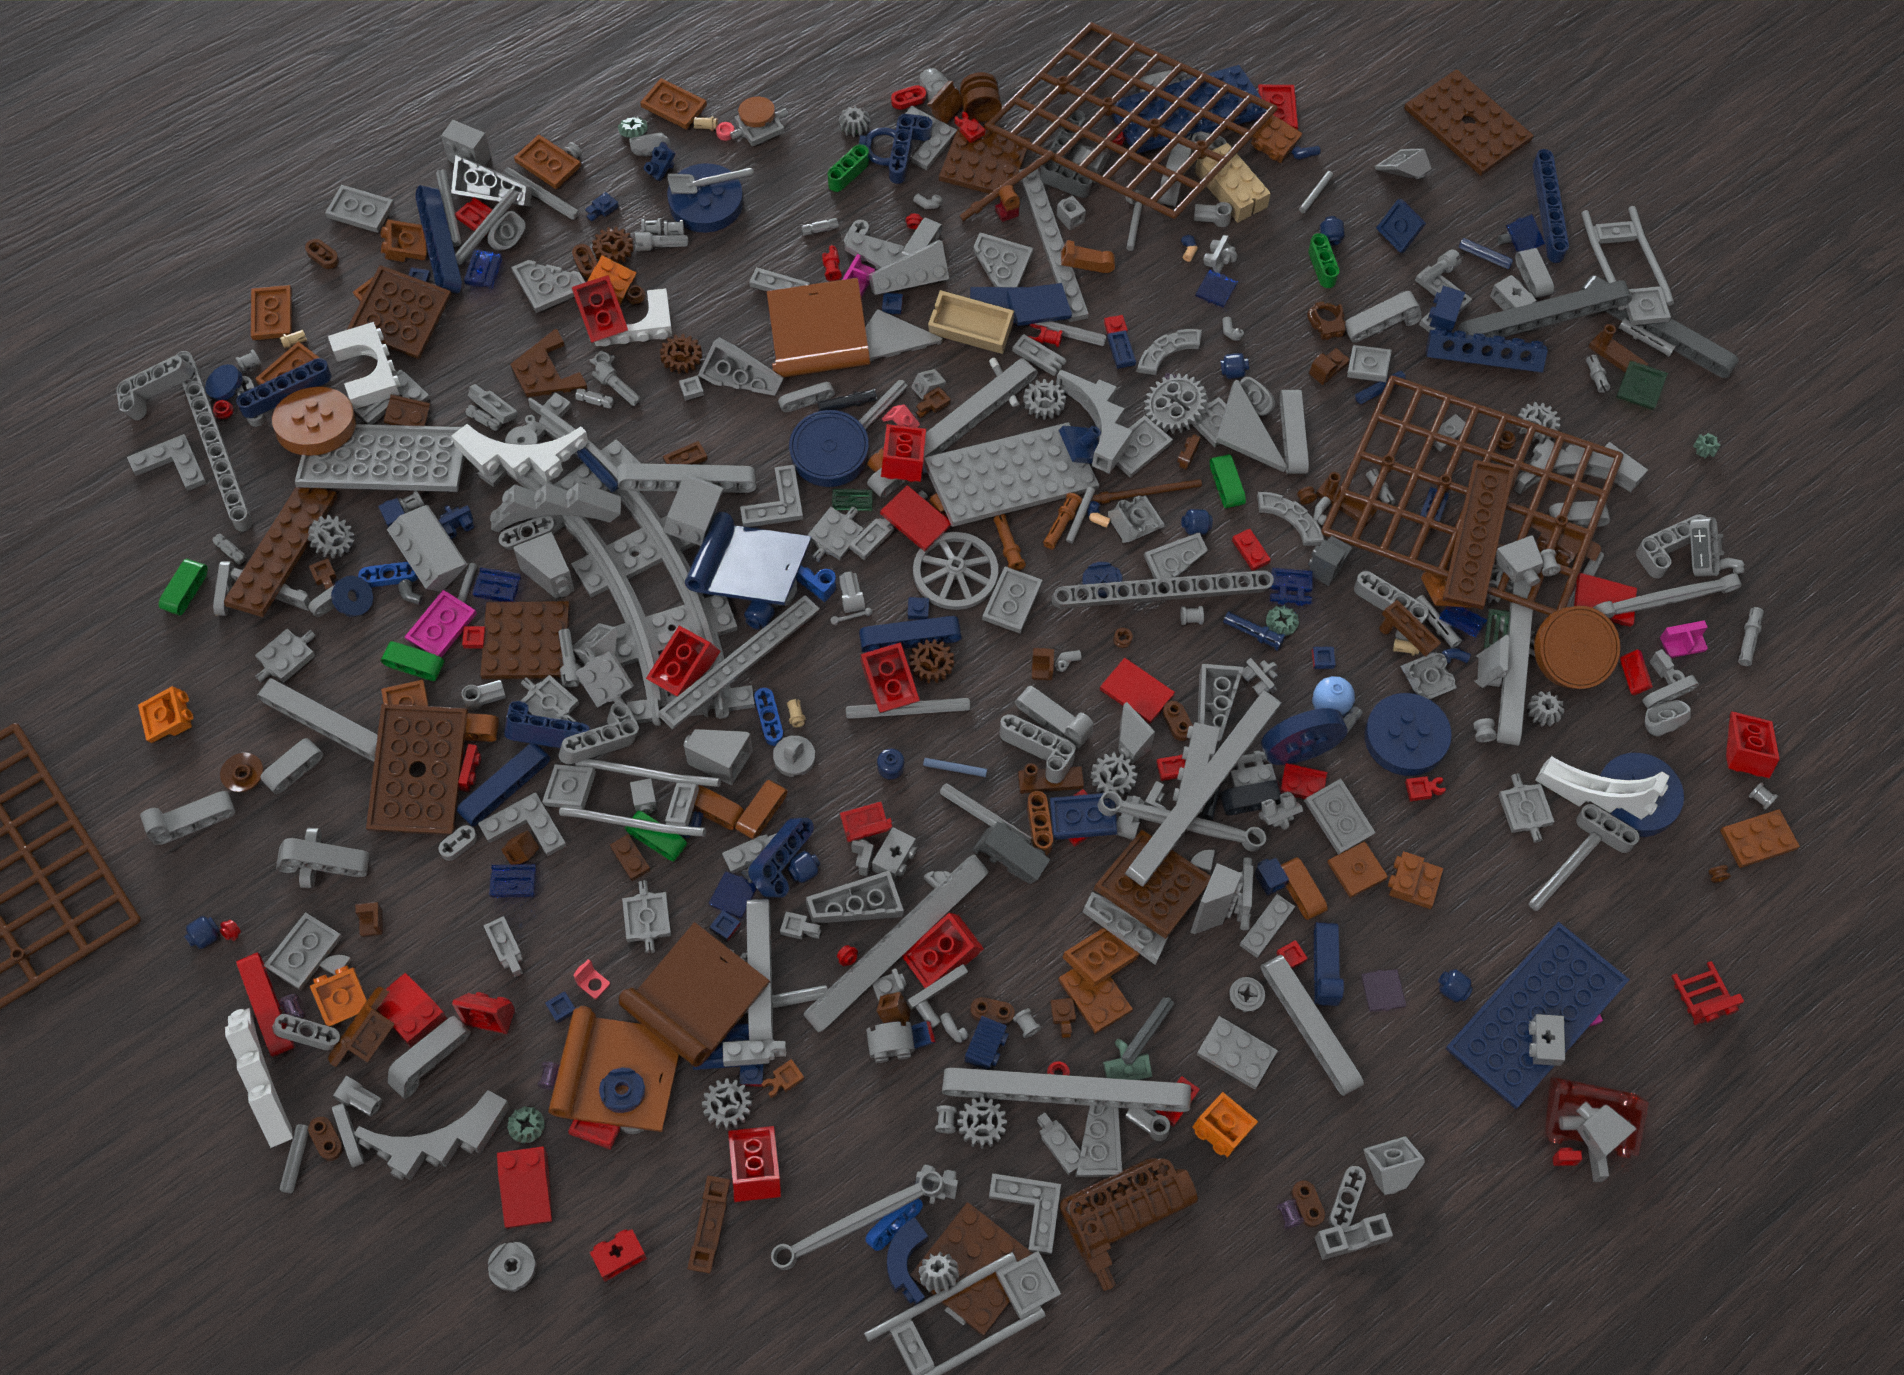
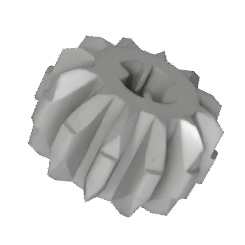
M856 105L854 108L848 106L847 110H842L839 118L841 131H844L846 136L852 134L853 138L857 134L859 136L862 135V132L867 133L870 125L868 112L864 111L863 107L857 109Z
M1541 691L1538 695L1532 696L1527 709L1530 710L1528 716L1534 717L1533 723L1539 721L1541 727L1545 723L1550 727L1554 722L1560 721L1564 709L1562 708L1563 701H1557L1558 695L1553 697L1550 691L1546 695Z
M939 1252L934 1257L930 1253V1259H923V1266L919 1267L921 1284L926 1286L929 1292L934 1289L937 1294L942 1289L948 1292V1286L955 1287L956 1279H959L958 1264L955 1260H952L950 1254L943 1257V1254Z

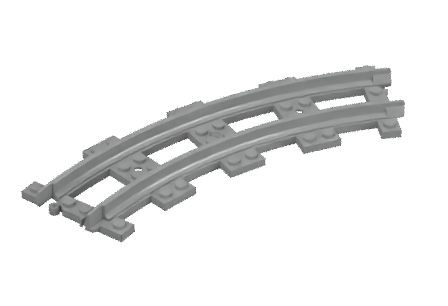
M557 393L543 406L532 398L528 399L530 408L540 414L541 418L538 423L533 415H528L525 418L526 425L523 427L531 428L536 433L538 441L545 434L556 440L576 430L561 419L572 407L570 401ZM617 439L602 450H599L589 440L585 446L617 481V467L624 463L641 464ZM577 451L573 455L583 464L554 485L550 481L546 482L533 468L517 479L502 465H499L494 472H490L486 476L480 471L478 472L479 477L493 487L508 474L524 488L535 492L546 483L569 490L578 482L609 493L611 492L577 456ZM619 488L612 493L621 497V503L641 529L609 545L605 544L596 530L583 516H549L557 523V529L554 533L565 527L587 554V556L571 563L589 596L592 598L608 589L611 592L625 622L615 626L618 630L615 656L621 666L639 661L647 700L627 702V706L637 723L653 721V724L658 726L661 725V718L658 716L659 707L664 708L677 696L668 697L666 690L648 681L646 677L678 626L680 625L711 642L721 651L706 674L724 660L718 636L738 629L725 596L714 595L704 598L702 593L691 591L685 586V579L690 566L682 552L696 544L664 533L663 529L667 516L660 519L640 491H626ZM548 521L545 522V529H548L550 524ZM638 552L639 555L636 556V557H633V556H632V553ZM663 562L684 605L645 617L628 579ZM670 625H674L676 629L674 631H669L668 627ZM729 684L691 716L704 715L708 717L709 710L715 709L716 718L722 719L729 716V711L755 708L752 685L731 688Z

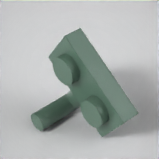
M1122 1039L1115 1041V1046L1120 1050V1055L1122 1056L1128 1045ZM1147 1053L1139 1054L1132 1065L1125 1064L1121 1058L1103 1062L1106 1078L1139 1080L1152 1077L1149 1055Z

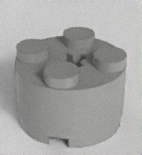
M891 1022L876 1025V1030L871 1031L870 1028L866 1029L870 1058H874L876 1063L887 1062L889 1057L897 1056L899 1060L911 1058V1053L915 1051L910 1022H906V1026H901V1022Z

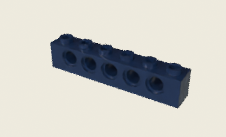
M1435 328V330L1429 331L1425 353L1427 357L1543 372L1548 349L1540 341L1527 343L1518 338L1505 340L1502 336L1489 338L1481 333L1467 335L1464 331L1456 330L1452 333L1447 332L1443 328ZM1445 341H1453L1452 346L1448 348L1443 346ZM1471 343L1472 347L1469 350H1463V345ZM1484 346H1491V350L1489 352H1482V348ZM1505 348L1511 349L1508 355H1502L1501 351ZM1523 351H1530L1528 357H1520Z

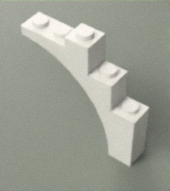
M468 424L451 435L455 447L485 476L490 472H494L499 465H502L515 479L525 475L533 468L546 482L558 477L563 471L561 463L567 461L572 454L583 449L588 443L587 433L582 427L556 440L532 445L506 444L492 440L478 433Z
M1551 756L1543 764L1535 780L1579 807L1584 802L1591 801L1609 813L1616 808H1623L1642 820L1648 814L1652 815L1656 810L1658 804L1655 802L1658 796H1663L1668 788L1666 783L1669 776L1660 772L1653 777L1642 780L1610 779L1581 771Z
M250 1008L236 1010L231 1016H228L225 1036L237 1059V1070L248 1091L249 1104L270 1148L293 1139L292 1127L267 1069L257 1037L252 1011Z

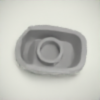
M928 68L921 72L919 80L920 86L926 90V98L929 102L948 81L935 68Z
M663 133L648 134L629 139L631 151L637 156L651 157L654 147H659L661 142H665L669 148L671 146L670 139Z
M514 211L505 213L491 228L487 238L489 245L497 251L511 248L517 243L524 232V220Z
M1244 377L1239 383L1256 413L1260 416L1268 415L1275 407L1273 395L1255 379Z
M1680 700L1653 706L1646 711L1645 727L1654 736H1661L1667 732H1672L1691 719V708Z

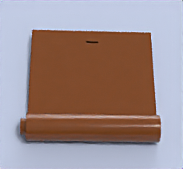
M858 278L767 291L776 363H772L774 372L784 378L871 365Z
M580 1006L573 1011L548 1112L553 1116L662 1132L679 1054L642 1024L596 1018L591 1008ZM621 1067L634 1070L643 1078L645 1085V1095L641 1104L634 1110L625 1113H617L607 1109L602 1103L599 1093L602 1079L610 1071ZM623 1085L619 1086L616 1089V1093L620 1095L625 1094L629 1088Z

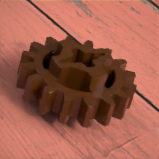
M607 227L606 232L600 230L601 235L596 234V240H592L593 253L596 255V259L604 256L619 264V260L626 262L625 257H631V252H634L633 238H631L630 233L625 234V229L618 231L617 227L614 230Z
M684 334L681 335V338L674 335L673 340L668 337V343H662L663 349H660L661 362L664 363L665 368L670 367V372L676 369L678 374L682 370L688 373L689 368L695 370V364L700 365L702 348L701 345H698L697 339L692 341L691 335L688 338H685Z
M936 639L932 643L925 640V645L919 642L918 649H912L913 655L909 657L910 669H914V676L920 675V681L927 678V683H930L931 679L938 683L940 677L945 680L946 673H952L954 654L950 653L949 646L944 648L943 641L937 644Z

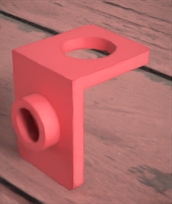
M905 404L892 407L882 418L883 421L893 420L897 426L918 428L920 425Z
M589 959L579 966L574 974L577 985L594 999H598L610 986V982L594 970L593 964ZM593 979L600 980L602 983L601 988L596 991L589 988L590 981Z

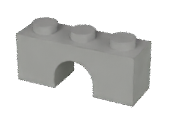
M1383 1213L1365 1218L1352 1226L1342 1228L1340 1225L1319 1231L1314 1238L1321 1258L1325 1260L1386 1243L1392 1238L1393 1234L1386 1214Z

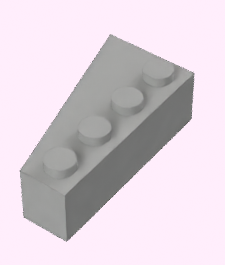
M455 155L451 193L501 201L510 189H514L518 192L519 197L513 204L530 206L531 186L468 158Z
M937 240L912 254L868 274L872 293L876 295L949 279L943 242Z
M1202 664L1199 674L1198 723L1220 728L1215 751L1219 749L1244 667Z
M1194 722L1193 726H1189L1187 738L1190 739L1189 747H1184L1182 759L1186 761L1184 768L1180 767L1177 780H1181L1180 788H1175L1173 801H1176V805L1214 756L1219 727Z
M890 870L806 897V905L813 924L903 917L904 912Z

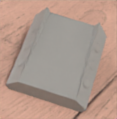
M1137 496L1131 502L1121 500L1115 509L1108 511V518H1110L1111 523L1122 538V543L1133 541L1164 527L1163 521L1146 496Z
M1507 634L1476 655L1479 658L1478 678L1474 682L1482 688L1489 685L1500 687L1502 677L1506 676L1509 652V636Z
M1433 652L1427 657L1423 656L1400 666L1415 693L1427 699L1457 688L1454 676L1448 673L1445 667L1447 660L1443 654Z

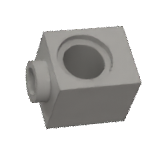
M1074 196L1063 199L1058 203L1057 217L1069 230L1085 222L1086 210Z
M651 778L630 782L635 811L649 814L654 810H658Z

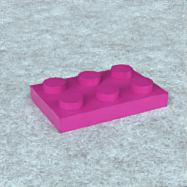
M443 590L406 634L405 639L422 651L442 657L463 632L464 626H467L472 621L477 612Z

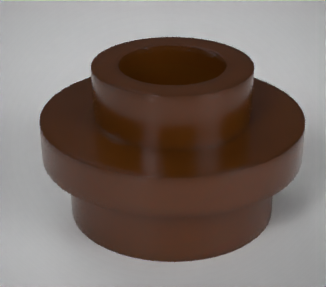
M633 285L627 290L626 298L630 303H641L645 299V291L640 286Z
M1503 431L1497 446L1505 450L1511 449L1516 442L1514 434L1511 431Z

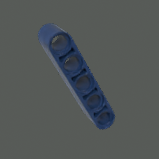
M317 358L240 394L236 402L245 418H254L275 408L285 397L298 390L326 384L331 380L332 374L327 362L322 358Z
M955 616L867 626L859 630L861 650L864 653L900 642L902 648L907 649L918 647L919 642L925 645V640L932 643L936 639L937 644H940L942 641L944 644L957 642L962 638L959 619Z
M530 743L458 806L457 812L471 826L478 825L479 822L483 821L542 770L550 761V756L538 744Z

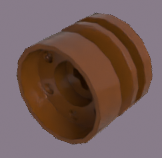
M977 72L968 75L960 83L963 110L968 114L969 120L975 118L978 122H986L1002 107L997 80L993 75Z

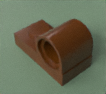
M1335 348L1327 356L1323 353L1320 354L1313 361L1309 374L1320 384L1324 385L1349 364L1350 359Z

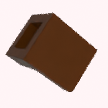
M1033 648L1032 679L1052 680L1054 649Z
M527 830L511 838L501 851L511 866L514 867L529 860L539 849V846Z
M379 903L355 904V912L359 918L360 935L362 937L382 935V908Z
M901 992L880 996L877 1013L883 1024L901 1022V1026H906V1022H909L910 1009Z

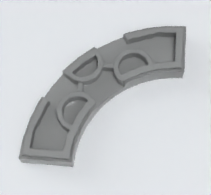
M1178 330L1176 333L1161 336L1144 351L1139 361L1137 372L1156 375L1162 361L1172 353L1184 349H1199L1202 330Z
M1258 492L1259 513H1270L1287 520L1300 534L1303 546L1322 544L1324 538L1317 521L1310 516L1307 509L1296 501L1292 502L1283 498L1282 495Z

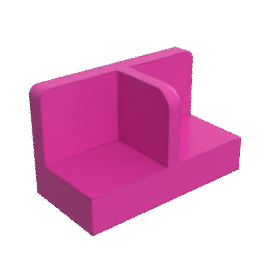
M857 254L842 280L858 278L860 296L862 297L870 284L868 274L874 272L875 269L861 264V255Z
M1705 620L1666 628L1660 636L1666 654L1670 658L1705 652L1708 649L1703 638V633L1708 628Z

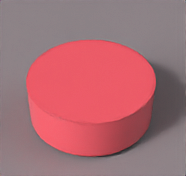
M729 122L718 124L716 127L717 137L724 141L732 139L730 132L735 131L734 126Z

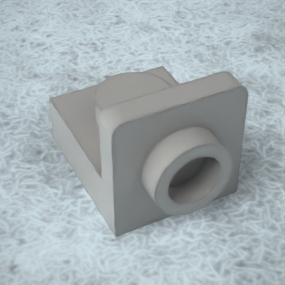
M935 369L918 373L912 384V389L923 400V396L929 393V391L937 387L944 388L946 381Z
M1158 781L1155 782L1144 805L1166 810L1164 806L1160 805L1165 795L1162 792L1164 784Z
M853 840L851 847L853 853H858L856 866L859 867V875L868 876L874 854V846L865 840Z
M893 969L892 974L879 978L872 984L878 1003L880 996L896 992H901L904 995V987L906 986L903 974H898L897 969Z

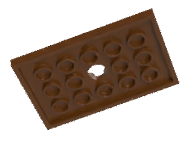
M1457 69L1407 102L1404 107L1408 113L1480 176L1532 141L1534 136ZM1465 116L1473 117L1476 123L1465 124L1462 118Z
M381 704L366 830L451 835L454 832L459 794L458 781L462 768L468 716L466 708ZM416 762H422L426 766L425 774L418 778L411 776L410 767Z

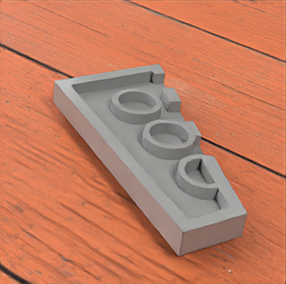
M1092 892L1083 913L1156 965L1167 938H1163L1105 897Z
M1089 1106L1076 1177H1110L1122 1171L1118 1108Z

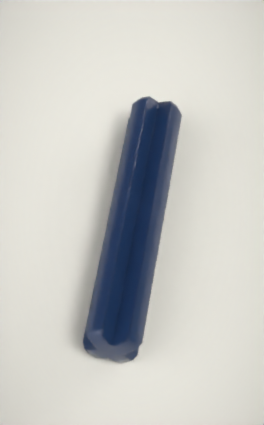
M1463 238L1459 244L1460 249L1506 269H1509L1513 263L1512 258L1466 238Z
M1402 371L1392 374L1406 380V375ZM1387 377L1386 382L1379 381L1355 395L1356 402L1363 404L1381 394L1389 377Z
M586 447L577 451V456L611 492L619 489L618 481Z

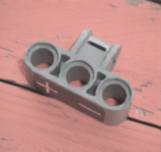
M1693 518L1690 522L1693 573L1697 577L1717 576L1720 571L1719 556L1724 555L1721 543L1723 534H1718L1715 518Z

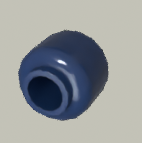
M1336 216L1326 217L1320 224V233L1328 238L1330 246L1340 244L1345 238L1344 222L1341 219H1337Z
M1242 353L1225 355L1224 360H1221L1222 375H1226L1227 379L1243 378L1246 375V370H1249L1248 358L1244 359Z
M1189 509L1181 519L1182 528L1185 529L1188 535L1196 533L1205 535L1211 530L1213 524L1212 516L1206 510Z
M751 601L744 616L746 623L750 627L760 629L770 623L775 611L772 603Z
M896 749L883 750L877 758V770L883 778L894 780L903 774L904 757Z
M803 851L792 857L787 870L794 881L805 883L818 875L820 862L815 854L811 855L809 852Z
M201 916L186 926L188 934L184 937L191 947L196 945L199 949H204L218 940L220 930L211 917Z
M1453 969L1448 973L1446 971L1443 972L1438 980L1440 983V993L1453 1002L1465 1001L1473 990L1471 979L1457 969Z

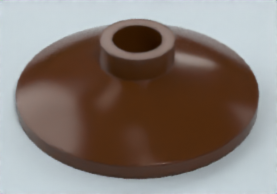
M235 754L223 764L220 771L221 782L232 792L251 790L261 780V774L264 772L263 764L254 754Z

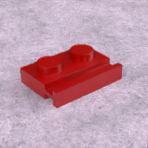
M473 197L470 203H466L455 213L456 219L475 231L491 213L492 209Z
M1286 763L1281 782L1282 793L1290 792L1296 798L1306 799L1325 788L1327 772Z

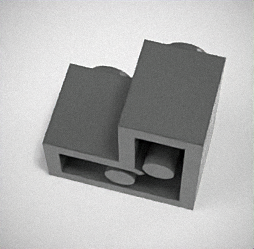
M1331 535L1328 541L1324 540L1320 546L1317 545L1311 554L1313 557L1308 563V566H1310L1308 575L1329 586L1349 558L1352 547Z

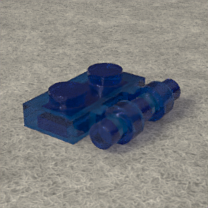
M1272 568L1271 574L1273 575L1274 582L1270 589L1279 590V593H1271L1270 601L1278 602V604H1285V602L1296 603L1298 606L1311 604L1312 596H1304V592L1311 593L1313 571ZM1286 591H1297V595H1288Z

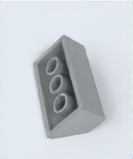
M427 505L400 515L387 529L425 589L442 592L468 565Z
M1218 863L1216 864L1200 902L1190 933L1196 934L1223 924L1225 917L1230 919L1243 882L1240 881L1242 873Z

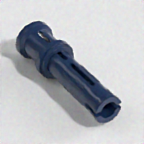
M1230 611L1226 614L1223 621L1224 624L1257 638L1259 643H1265L1274 647L1276 651H1279L1286 636L1285 634L1280 635L1270 630L1268 626H1258Z

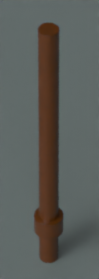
M1050 150L979 202L975 201L972 203L969 209L959 215L964 222L973 214L981 212L983 207L999 197L998 193L1002 187L1006 185L1014 186L1055 157L1054 153Z
M1201 479L1112 493L1105 491L1100 492L1099 495H1093L1091 501L1106 504L1113 500L1202 487Z

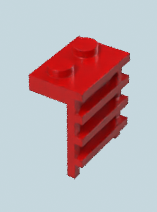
M881 802L840 813L847 842L887 832L892 828L891 818L886 819Z
M1712 961L1707 963L1710 971L1683 981H1680L1677 973L1671 976L1675 982V988L1681 994V1000L1685 1001L1688 1007L1687 1011L1691 1013L1694 1019V1025L1712 1022L1725 1014L1727 1016L1739 1011L1738 1007L1744 1002L1741 994L1730 996ZM1710 977H1714L1716 981L1714 984L1689 993L1684 988ZM1718 988L1723 994L1695 1005L1690 1000L1693 997Z

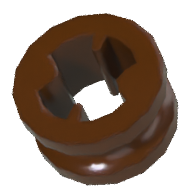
M1308 486L1297 492L1302 505L1310 504L1317 499L1313 487Z
M1127 628L1117 629L1113 637L1114 644L1120 648L1128 647L1133 638L1132 632ZM1123 635H1126L1127 637L1123 641L1119 639Z
M1721 865L1711 868L1708 871L1709 875H1712L1711 881L1718 883L1728 880L1731 877L1730 873H1727L1728 867Z

